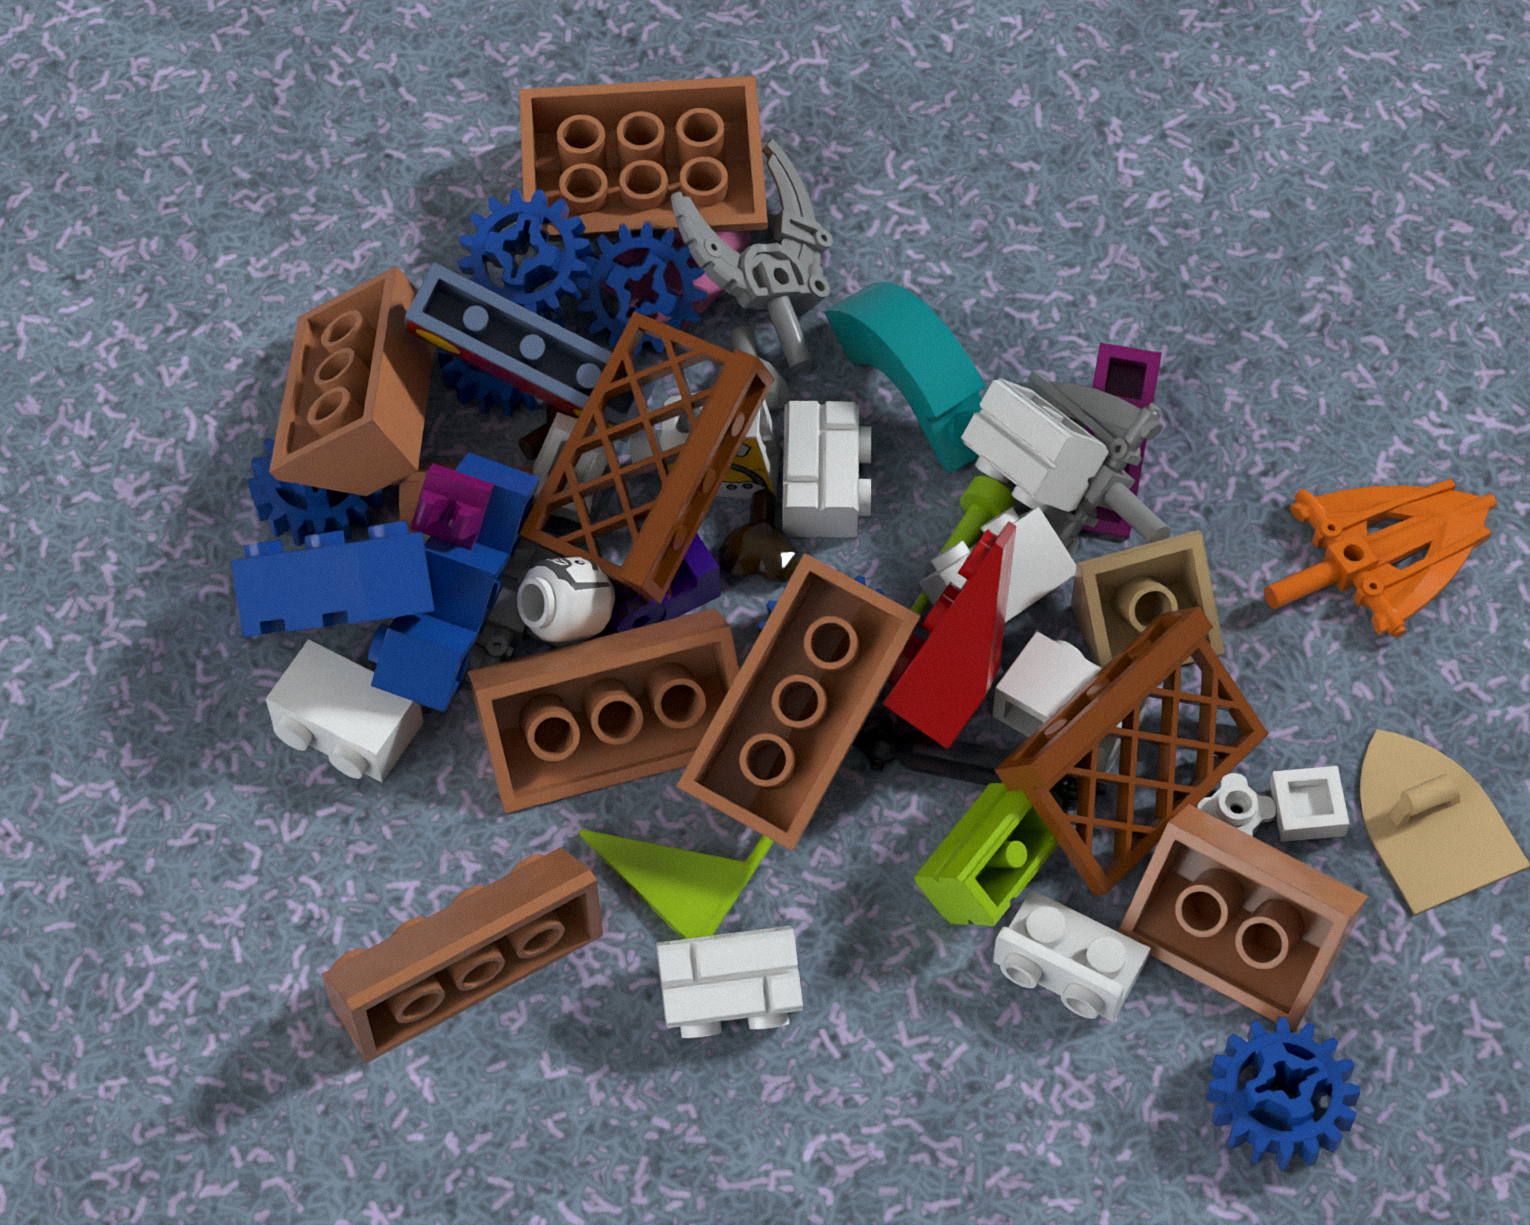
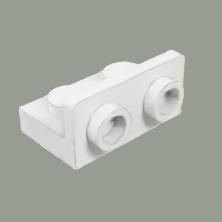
M1031 889L1009 928L1002 927L996 937L993 962L1001 965L1002 973L1009 980L1022 987L1035 988L1039 984L1060 995L1062 1003L1079 1016L1094 1019L1100 1015L1114 1022L1146 964L1151 948Z

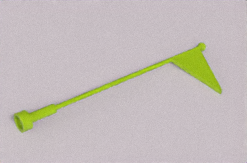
M987 476L974 477L960 498L961 507L966 513L940 553L962 540L968 549L975 545L983 533L980 528L1007 509L1014 508L1016 500L1012 496L1011 491L993 478ZM922 590L910 609L919 615L923 614L930 603L924 590ZM584 829L579 831L580 837L682 939L714 935L774 843L773 840L762 835L744 862Z

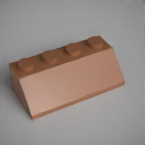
M397 265L298 317L269 472L276 480L368 496L388 485H399L406 481L414 472L418 471L435 346L405 331V315L418 290Z
M804 553L676 787L787 849L794 851L922 616Z
M713 608L467 671L479 725L505 814L687 766L739 673L730 626L718 610Z
M561 847L546 855L534 854L521 860L512 868L510 874L486 887L483 885L470 887L456 896L451 905L427 918H412L401 924L390 938L367 950L364 948L354 949L338 958L330 970L322 973L323 981L331 1004L364 1061L368 1063L603 936L597 880L588 867Z

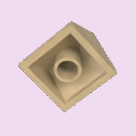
M1199 530L1077 563L1071 608L1092 660L1097 666L1103 668L1161 613L1200 606L1213 626L1204 637L1216 655L1225 653L1203 535ZM1190 655L1181 665L1195 661Z

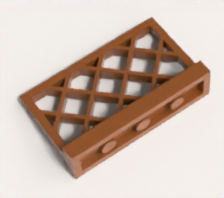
M634 311L518 535L525 541L558 556L581 557L592 561L610 579L632 588L638 595L661 604L775 380L774 377L756 356L739 349L731 352ZM644 333L662 340L669 360L637 372L632 356ZM676 347L688 352L678 356ZM705 360H710L724 366L713 387L691 395L683 369ZM626 370L628 376L621 379L623 373ZM674 373L682 399L650 412L642 386ZM632 390L640 416L608 428L604 410L610 399ZM703 406V408H702V410H701V412H700V414H699V416H698V415H697V412H696V408H699V407ZM687 413L692 429L685 443L662 451L654 425ZM596 426H597L599 432L596 433V434H593V432H594V430H595V428H596ZM645 429L653 456L621 468L613 441ZM604 446L611 472L580 484L575 467L581 455ZM675 462L669 472L667 465ZM658 469L663 486L656 500L634 508L625 481ZM568 482L570 489L563 491ZM616 485L624 512L592 525L584 498ZM572 502L575 503L582 529L560 538L542 532L554 509ZM645 519L640 529L638 521ZM629 526L634 543L622 566L620 567L603 559L597 537ZM587 542L590 553L576 546Z
M1200 606L1161 613L995 769V772L1008 791L1022 790L1094 896L1106 895L1160 841L1167 823L1188 804L1195 807L1225 775L1232 771L1269 734L1204 637L1213 626ZM1190 655L1202 672L1200 695L1180 692L1181 664ZM1163 682V688H1157ZM1146 697L1162 699L1160 734L1139 731L1140 703ZM1179 702L1200 706L1198 741L1177 738ZM1217 709L1228 711L1242 732L1229 746L1215 744ZM1122 721V728L1116 727ZM1105 736L1121 739L1119 775L1097 771L1098 746ZM1138 742L1159 745L1157 781L1136 777ZM1176 748L1197 751L1195 780L1189 786L1174 784ZM1080 761V768H1075L1074 766ZM1064 776L1079 778L1077 815L1064 813L1049 792ZM1096 781L1118 785L1116 821L1094 818ZM1135 788L1156 791L1155 819L1148 826L1133 824ZM1173 794H1178V796L1173 800ZM1093 828L1115 831L1113 860L1104 869L1101 868L1092 855ZM1132 834H1136L1137 836L1132 840Z

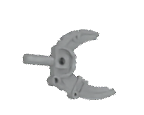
M771 138L762 149V152L768 158L766 166L776 184L782 210L775 215L774 239L779 241L780 244H753L740 254L711 229L696 209L690 197L683 196L682 192H676L671 195V202L682 238L699 267L706 272V275L721 289H726L727 293L735 296L743 308H753L754 310L768 309L791 371H798L810 366L813 363V359L792 305H796L803 311H808L830 294V286L823 277L820 259L821 254L833 244L831 234L816 222L810 198L800 176L787 155Z

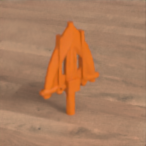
M1452 478L1428 487L1406 485L1371 486L1347 489L1316 497L1311 492L1306 491V489H1301L1295 494V504L1290 505L1289 509L1295 519L1302 523L1309 522L1312 525L1315 533L1311 542L1314 546L1327 550L1322 562L1265 586V599L1272 609H1278L1332 584H1336L1341 592L1355 586L1357 590L1353 600L1358 607L1362 605L1366 608H1371L1374 612L1371 620L1374 630L1380 636L1388 632L1391 637L1398 639L1407 632L1404 622L1423 609L1443 591L1462 568L1471 551L1489 540L1492 532L1486 526L1483 527L1488 511L1496 507V500L1490 493L1484 496H1477L1454 491L1456 485ZM1386 519L1404 520L1371 534L1367 533L1368 526ZM1429 547L1424 559L1401 570L1392 566V564Z

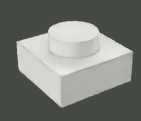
M1338 766L1272 772L1270 789L1272 799L1276 804L1275 815L1281 842L1346 836L1350 824Z

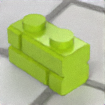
M990 783L914 876L915 883L949 923L970 925L972 922L980 926H995L1010 907V900L1019 896L1059 843L1022 790L1008 791L1003 783Z

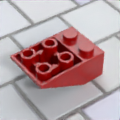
M1010 521L1007 522L998 536L988 529L985 531L957 572L967 581L962 588H959L950 581L920 625V627L929 632V635L925 640L916 634L912 635L887 680L893 687L882 704L946 749H949L986 697L1000 667L1017 527Z

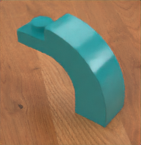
M875 282L824 311L853 365L868 364L877 368L899 389L913 410L940 465L946 472H954L979 457L978 454L963 443L964 441L961 436L974 413L982 410L979 405L982 401L979 391L986 388V385L962 345L929 306L904 287L891 282Z

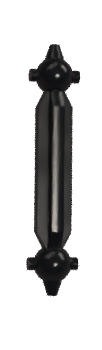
M884 718L881 719L880 726H876L868 732L858 733L852 744L854 747L864 751L866 757L872 761L870 769L873 771L882 772L884 764L891 763L896 759L911 771L988 786L990 783H1003L995 769L1013 753V751L954 740L949 749H946L931 737L922 733L899 737L898 733L892 729L894 722ZM1080 761L1074 766L1075 768H1080ZM1064 776L1049 790L1050 793L1056 791L1058 796L1064 800V809H1076L1079 778ZM1096 781L1095 796L1105 795L1107 785Z

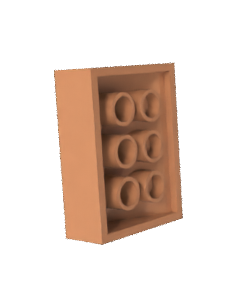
M756 76L519 89L523 198L525 202H531L536 190L540 189L544 191L548 198L549 208L560 198L563 199L570 208L567 219L579 216L586 227L584 232L577 238L592 240L597 239L601 234L608 238H619V224L626 223L632 235H640L644 221H651L653 236H662L663 232L669 227L675 229V235H679L681 233L671 202V195L676 192H682L683 196L691 198L698 212L714 232L768 229ZM548 225V242L563 241L561 234L554 227Z

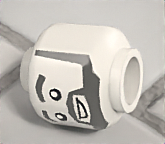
M581 557L543 559L530 567L517 593V608L521 619L536 636L543 641L549 642L586 639L597 635L604 630L609 622L615 603V590L609 576L604 574L596 563Z

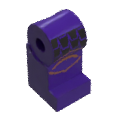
M696 533L661 604L638 595L632 588L610 579L615 590V603L609 623L615 633L677 618L720 597L719 566L699 535Z

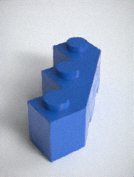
M468 452L454 471L494 484L476 544L472 550L430 536L424 545L435 610L395 617L389 626L381 623L374 635L368 654V660L377 663L371 682L372 687L442 712L446 711L460 690L469 668L470 660L468 658L478 633L482 634L501 589V579L509 557H514L521 540L518 534L530 513L540 481L538 476Z
M407 521L367 527L369 540L345 543L343 530L304 536L306 549L284 552L282 539L243 545L245 558L231 560L243 637L283 630L288 632L320 628L348 622L349 624L434 611L435 607L422 531L409 533Z

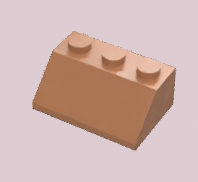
M1188 804L1167 823L1118 932L1150 947V956L1277 1023L1279 1017H1286L1290 1030L1296 1032L1344 948L1368 896Z

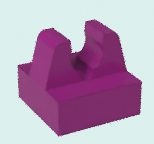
M433 463L427 470L410 529L418 532L422 531L423 534L472 550L477 542L494 484Z

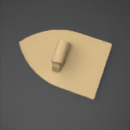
M1376 730L1362 764L1360 777L1362 818L1377 854L1414 916L1530 868L1529 861L1493 802L1466 770L1446 755L1420 741L1397 733Z

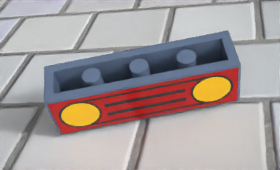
M435 262L432 263L405 315V331L577 419L612 352ZM635 364L637 372L645 370L644 368ZM626 370L623 373L621 379L628 376ZM658 380L642 386L647 402ZM632 390L610 399L604 410L608 428L640 416ZM630 435L623 437L619 440L627 443Z

